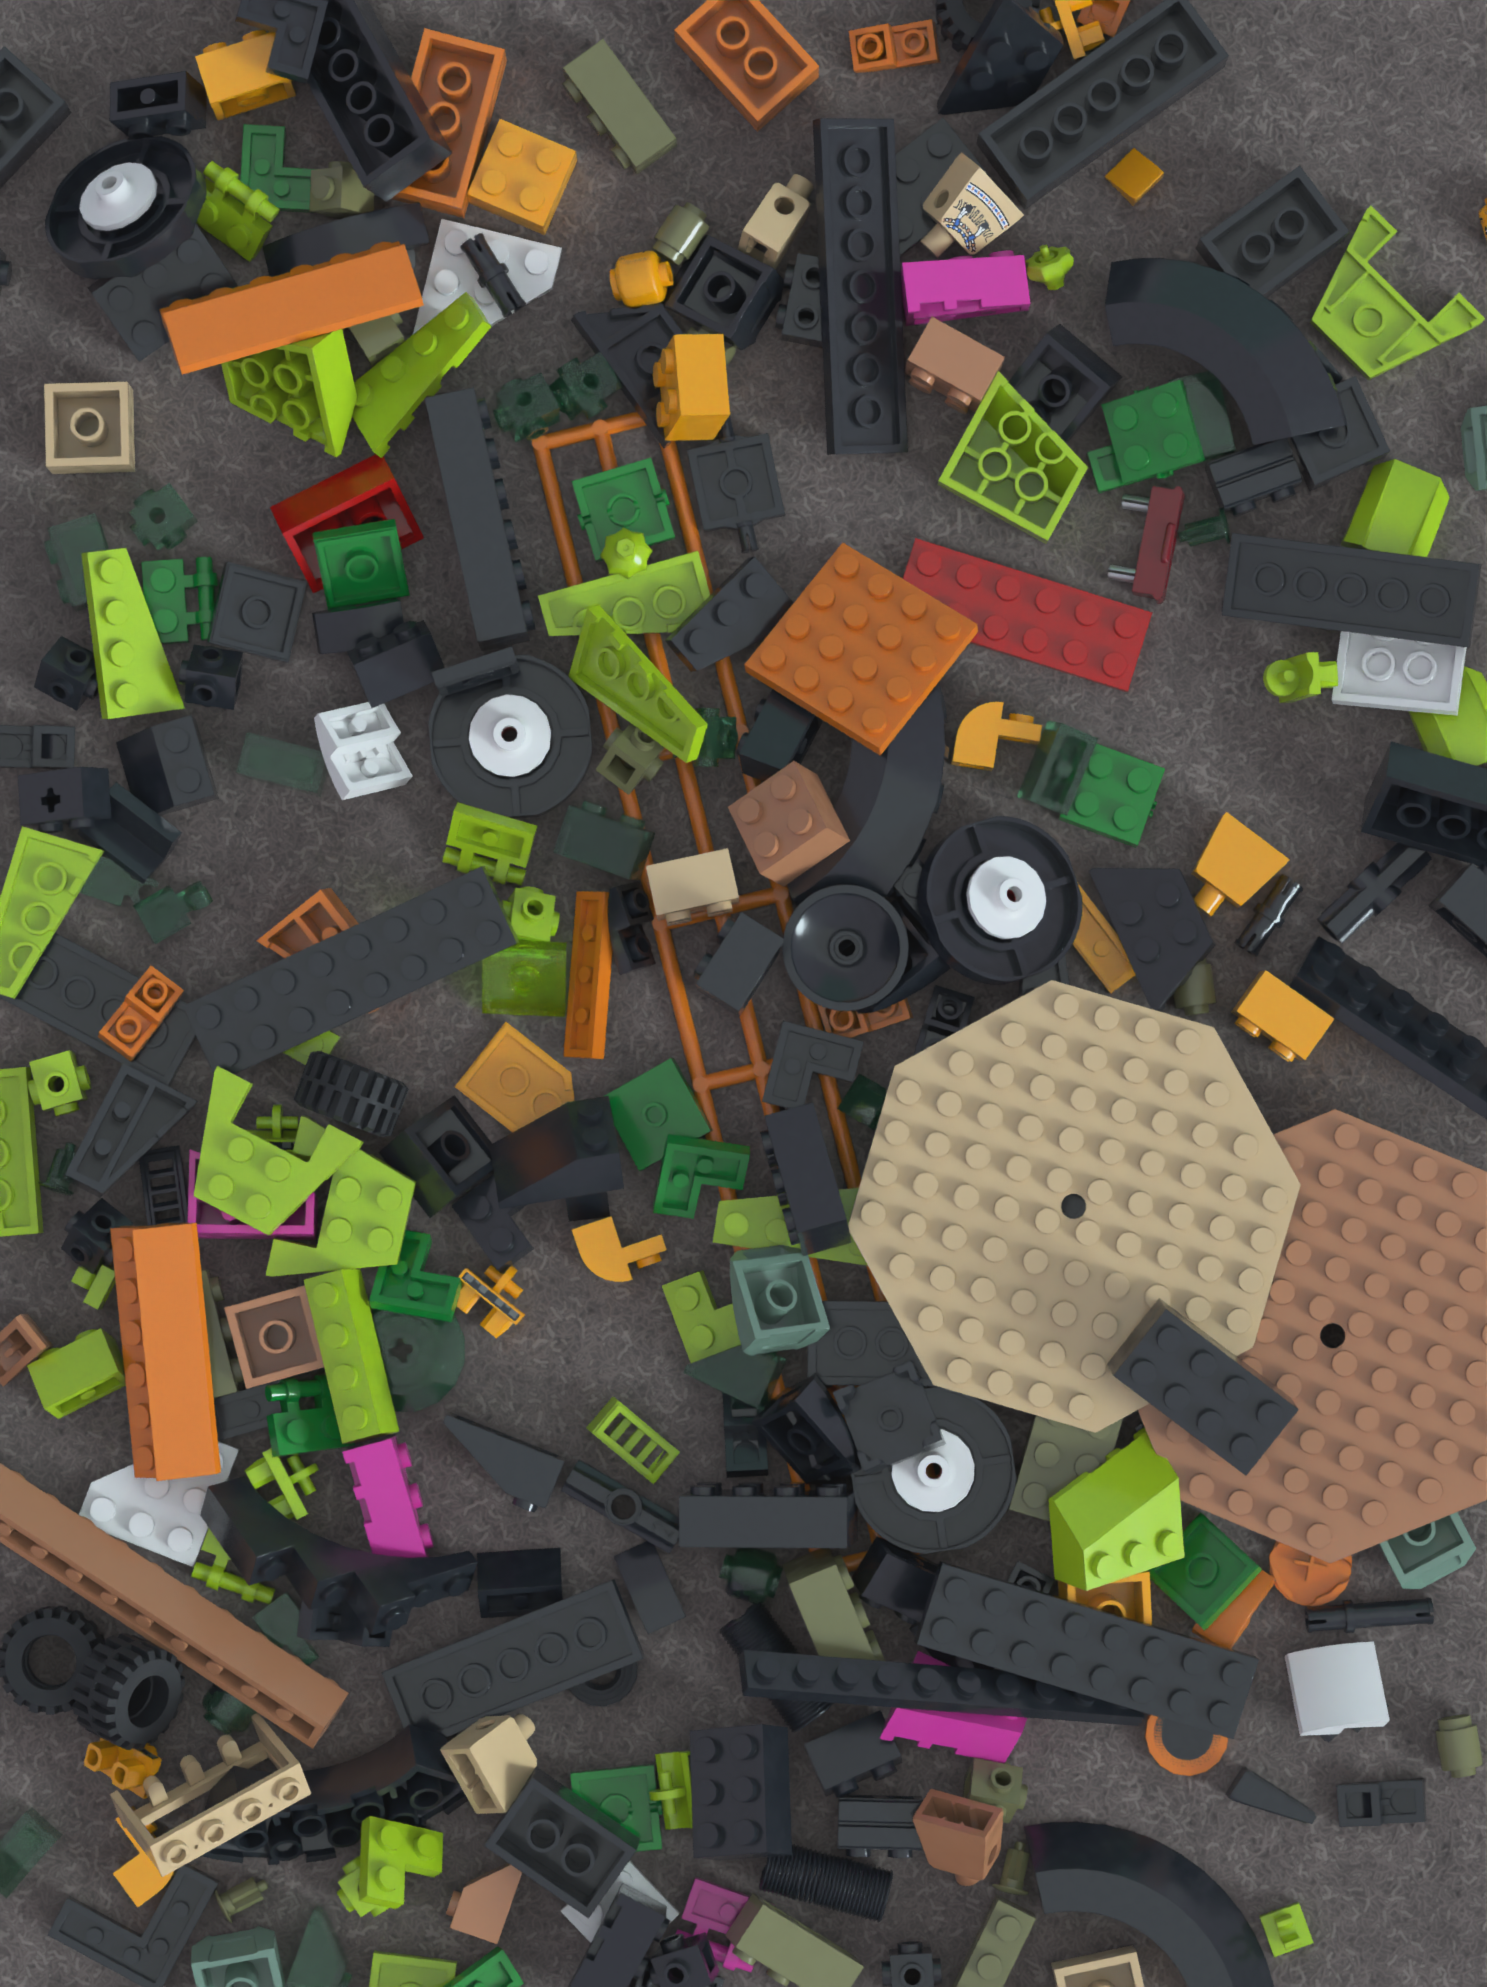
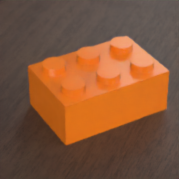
M707 0L674 29L675 42L757 132L819 78V65L759 0Z

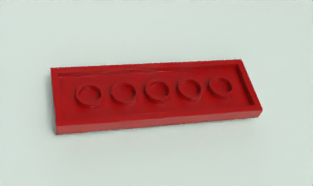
M915 538L903 579L975 622L978 626V633L971 640V644L1128 692L1153 612Z

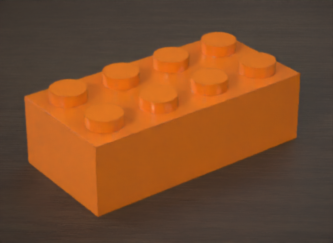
M424 28L411 79L452 154L391 199L408 204L420 203L423 208L465 218L469 203L467 192L479 166L507 62L505 49Z

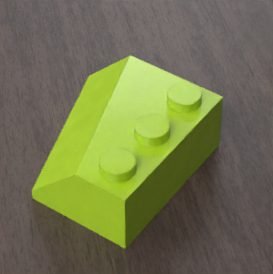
M342 329L221 364L230 403L270 424L277 420L293 428V436L305 442L310 438L325 445L324 452L336 458L342 453L357 401L355 384Z
M998 371L940 476L938 485L1047 544L1088 467Z
M1144 1427L1133 1435V1442L1123 1449H1114L1105 1456L1107 1460L1105 1463L1091 1473H1082L1048 1499L1055 1580L1088 1591L1184 1558L1179 1477L1168 1459L1155 1453Z

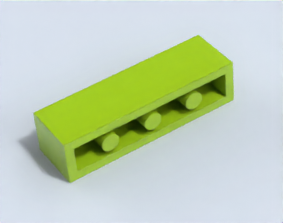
M340 1269L305 1279V1289L342 1444L364 1442L400 1432L361 1269Z

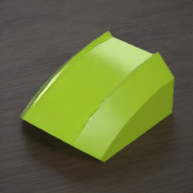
M1397 459L1374 465L1341 545L1351 548L1427 557L1450 498L1442 479Z
M1464 666L1458 716L1408 712L1424 751L1479 766L1487 763V681L1481 672Z

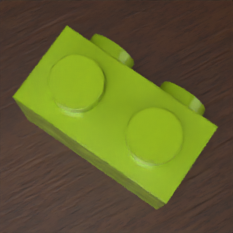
M102 1328L84 1331L76 1336L74 1342L62 1348L46 1350L38 1357V1360L27 1365L43 1408L57 1419L126 1386L123 1358L116 1340Z

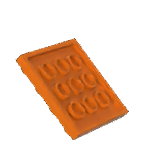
M842 542L744 666L746 673L881 756L978 633V626L972 620Z

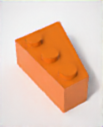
M332 888L320 889L260 937L257 942L286 958L359 923Z

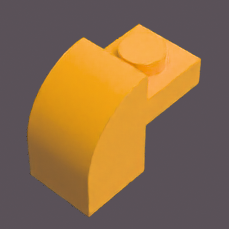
M1004 702L982 704L970 711L962 720L955 736L951 765L992 771L998 739L1038 745L1042 725L1033 724L1034 717L1023 714L1010 713L1009 720L1001 719Z
M612 1216L572 1229L577 1248L585 1265L595 1275L609 1281L624 1282L633 1280L629 1263L636 1261L637 1267L640 1269L662 1261L659 1253L667 1251L662 1234L622 1247Z
M131 1806V1809L135 1811L136 1808L134 1806ZM118 1816L115 1820L139 1853L119 1867L113 1875L138 1908L162 1890L171 1880L175 1871L161 1877L159 1870L127 1828H123ZM152 1822L145 1827L154 1839L157 1838L153 1833L158 1829L156 1823Z

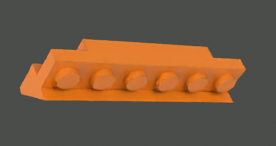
M397 241L393 243L380 242L373 245L369 250L355 254H338L332 257L330 261L313 266L299 265L291 269L290 272L278 276L257 277L249 284L232 289L228 287L219 288L212 291L209 295L197 299H180L171 303L169 307L159 309L162 323L171 342L175 360L183 375L424 306L405 244L401 245Z
M197 1222L110 1228L135 1478H156V1481L221 1473Z

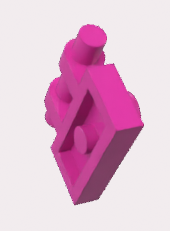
M695 1877L681 1919L695 1923V1930L693 1934L677 1929L675 1935L683 1934L684 1938L704 1932L707 1935L709 1928L726 1934L750 1896ZM708 1940L715 1960L722 1962L723 1968L734 1971L736 1967L750 1973L752 1972L753 1966L732 1953L735 1946L731 1942L729 1947Z

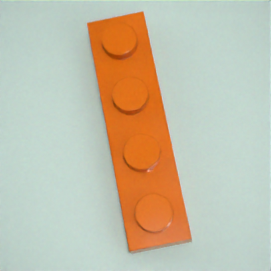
M576 892L563 1057L604 1059L613 951L608 924L609 892Z

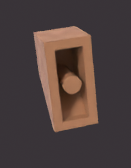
M506 1863L465 1883L462 1893L454 1890L446 1911V1915L453 1917L450 1928L498 1944L522 1872L511 1864Z

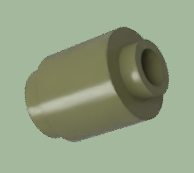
M686 202L684 207L675 204L654 236L656 242L651 249L666 261L679 267L683 260H689L710 228L704 222L707 215Z
M1206 958L1194 967L1192 975L1183 986L1180 985L1173 993L1175 1009L1184 1008L1185 1016L1210 1013L1209 1005L1217 1003L1211 964H1207Z
M1471 1714L1453 1715L1437 1719L1439 1729L1435 1730L1442 1771H1450L1452 1778L1475 1775V1767L1483 1765L1477 1724H1472Z

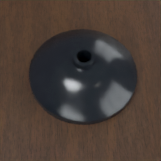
M835 885L821 889L807 897L791 915L783 936L785 940L782 946L784 964L796 988L812 1002L838 1011L863 1009L886 997L900 981L906 968L909 953L907 931L896 909L878 893L855 885ZM847 939L851 940L855 945V951L850 956H844L839 949L841 942Z

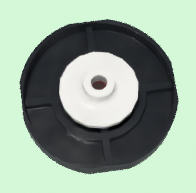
M163 136L135 139L127 138L116 141L86 157L59 184L45 218L47 239L63 264L79 276L92 280L112 277H136L145 269L167 257L182 242L187 241L193 235L194 227L207 195L205 178L188 150L175 140Z
M515 655L520 668L518 673L447 696L440 695L439 693L428 721L431 763L436 775L448 793L459 803L513 819L539 817L564 803L583 781L593 755L590 711L580 690L560 669L544 660L529 655ZM507 731H515L517 737L514 741L506 742L503 739Z
M995 816L962 826L950 832L934 847L921 871L918 884V907L932 947L951 968L961 975L980 983L1005 985L1045 972L1065 956L1079 930L1082 916V895L1069 856L1053 837L1038 826L1025 820L1009 816Z
M928 1387L924 1389L946 1442L945 1445L870 1475L863 1471L862 1465L861 1470L851 1474L855 1503L872 1529L890 1543L902 1549L921 1554L967 1548L985 1537L995 1528L1006 1513L1011 1503L1017 1480L1011 1438L999 1417L979 1399L942 1387ZM930 1463H937L940 1467V1472L935 1477H929L926 1474V1467Z

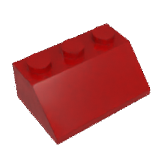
M376 454L270 507L313 594L324 589L313 540V532L395 519L401 550L424 539L384 456L380 458Z

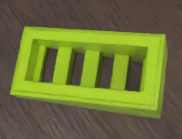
M615 1397L608 1401L586 1427V1429L652 1484L659 1479L680 1453ZM621 1413L624 1416L623 1419L609 1435L604 1433L615 1417ZM633 1423L637 1429L620 1446L616 1441ZM646 1434L651 1439L634 1458L630 1452ZM659 1445L667 1453L659 1461L664 1452L663 1450L647 1469L642 1463L655 1447Z

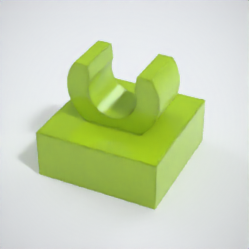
M107 1264L101 1266L98 1274H91L83 1266H79L71 1280L73 1283L89 1290L83 1302L97 1310L104 1307L116 1283L114 1268Z
M1299 1902L1259 1916L1274 1957L1314 1943Z

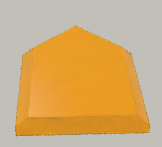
M507 1022L503 1024L455 1085L456 1089L512 1133L561 1105L575 1101L571 1072Z

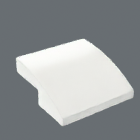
M369 702L318 713L315 716V727L323 759L342 800L403 786L413 777L394 744L395 739L401 732L385 704L371 708Z
M1374 1641L1311 1648L1288 1653L1285 1656L1300 1736L1340 1734L1344 1728L1383 1727L1390 1721Z

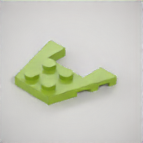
M1372 206L1365 211L1310 321L1367 380L1381 375L1479 326L1485 320L1458 293L1430 322H1427L1368 263L1397 233V230Z
M217 1066L214 1071L193 1196L267 1235H271L325 1180H328L352 1154L354 1155L364 1142L328 1124L308 1162L233 1124L253 1084Z
M302 1115L293 1153L311 1157L326 1128L311 1117ZM359 1149L332 1176L317 1246L275 1237L272 1243L266 1276L274 1277L340 1269L397 1265L416 1181L372 1154Z

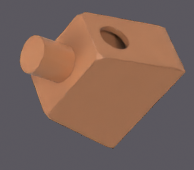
M934 1789L929 1790L913 1816V1823L928 1863L933 1868L955 1874L957 1883L962 1886H971L985 1879L1001 1850L1003 1808Z

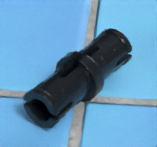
M479 233L474 236V241L472 238H469L460 246V249L464 251L479 275L477 280L481 288H487L501 310L503 317L506 318L512 315V310L516 313L522 309L526 302L508 277L509 269L506 264L498 261L486 242L483 233Z
M1284 874L1279 876V880L1262 904L1257 903L1253 909L1256 914L1234 942L1244 949L1252 936H1256L1247 949V952L1254 957L1258 956L1259 951L1275 927L1281 928L1285 922L1282 917L1299 893L1303 891V887L1294 881L1288 892L1283 895V891L1291 878Z

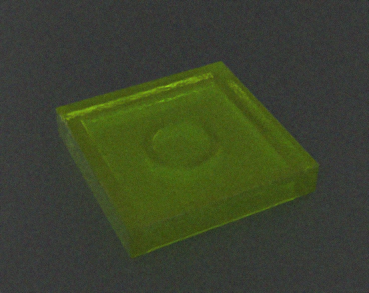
M519 940L520 943L482 960V1013L565 1017L567 942Z

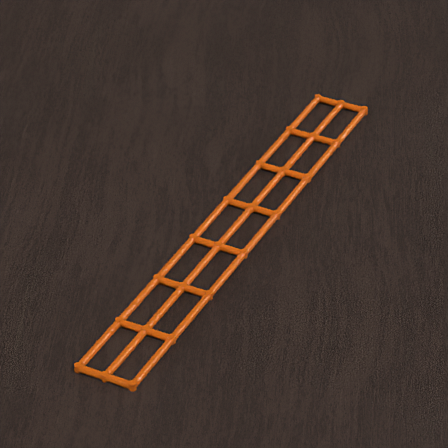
M637 411L604 420L598 419L591 423L543 435L538 434L532 439V447L567 587L583 583L550 450L594 439L602 472L617 468L618 464L610 435L647 426ZM671 441L666 448H663L660 444L686 552H699L711 595L714 591L676 441ZM643 633L650 661L673 685L660 633ZM730 656L715 662L730 727L705 733L700 752L735 743L737 750L742 735L745 732L749 733ZM595 698L607 741L617 727L620 729L615 711ZM665 748L659 758L662 761L675 759L698 854L715 851L693 762L686 763ZM743 774L747 793L762 783L759 779ZM618 787L643 891L649 899V907L654 918L651 923L695 1098L713 1129L712 1132L705 1135L706 1140L723 1142L711 1090L755 1080L764 1116L780 1112L779 1106L762 1102L773 1058L767 1059L751 998L739 1017L751 1064L706 1074L671 929L715 919L719 933L728 917H731V914L775 904L784 936L786 925L794 912L788 885L782 886L769 879L771 888L739 895V903L732 904L733 912L708 917L707 910L691 913L692 921L667 926L666 919L658 921L646 866L653 865L654 862L636 791L634 788L628 795ZM797 989L806 1027L824 1031L818 1004L809 1000ZM818 1074L846 1188H859L861 1175L837 1080L830 1076ZM718 1186L721 1201L738 1199L735 1189ZM733 1246L734 1253L739 1250L752 1249L746 1247ZM809 1257L822 1301H828L817 1258ZM866 1266L875 1301H887L871 1270ZM776 1352L760 1354L771 1400L785 1390ZM832 1385V1387L826 1389L837 1404L833 1392L849 1385ZM787 1463L791 1482L805 1483ZM933 1463L926 1467V1474L929 1477L936 1476ZM805 1483V1490H811L809 1484ZM866 1522L872 1544L876 1536L882 1537ZM808 1548L809 1553L812 1552V1551H815V1550H817V1549H820V1548ZM867 1551L843 1556L848 1572L857 1570Z

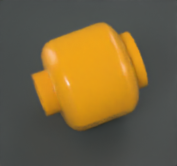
M643 251L621 256L618 258L615 268L610 269V284L613 295L617 301H623L628 308H638L642 305L663 302L667 295V287L672 286L674 282L669 262H662L661 258L654 251Z

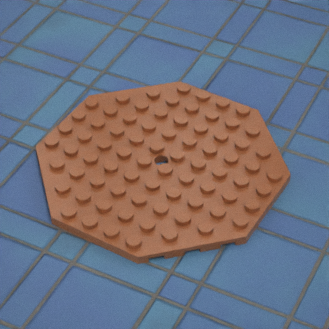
M1336 1109L1273 1134L1301 1186L1254 1346L1237 1356L1290 1396L1299 1410L1246 1476L1153 1405L1148 1404L1138 1410L1155 1453L1167 1458L1179 1477L1181 1501L1328 1563H1333L1487 1500V1172ZM1327 1324H1338L1344 1331V1341L1336 1348L1326 1347L1321 1341V1330Z

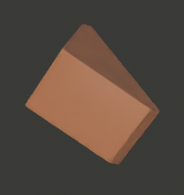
M29 1314L18 1315L0 1332V1384L3 1387L24 1371L28 1364L36 1361L44 1351L54 1346Z

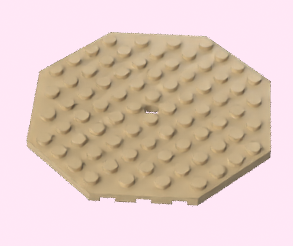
M1051 980L894 1066L848 1228L933 1385L1096 1433L1150 1404L1115 1378L1107 1363L1159 1298L1235 1356L1253 1348L1301 1184L1214 1027ZM1078 1194L1085 1200L1086 1210L1080 1217L1069 1218L1063 1214L1061 1203L1067 1195Z

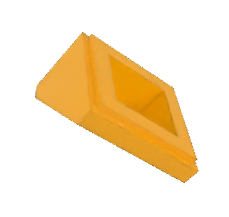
M1133 148L1104 177L1134 206L1163 178L1164 172Z

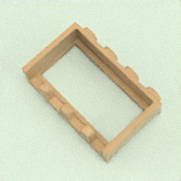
M259 1713L251 1716L260 1740L259 1742L240 1752L237 1743L230 1735L221 1736L217 1741V1746L223 1762L203 1772L200 1763L194 1756H185L180 1762V1767L186 1782L167 1793L163 1784L156 1776L147 1777L143 1782V1787L149 1803L133 1811L118 1791L110 1794L123 1828H127L159 1870L161 1877L166 1876L311 1794L299 1761ZM269 1758L278 1769L155 1839L145 1827L211 1790L233 1766L249 1769Z

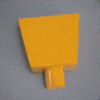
M1225 812L1219 819L1191 873L1204 883V886L1194 898L1199 910L1211 917L1224 899L1238 909L1284 867L1290 859L1228 812Z

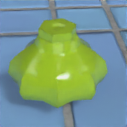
M1047 245L1040 246V251L1034 252L1032 257L1025 261L1027 276L1030 280L1044 283L1048 290H1057L1064 286L1065 275L1074 264L1073 257L1067 247L1057 248L1051 246L1048 248Z
M623 527L617 533L605 537V547L600 557L607 564L609 574H620L629 580L637 572L647 570V561L653 550L646 544L643 533L632 532Z

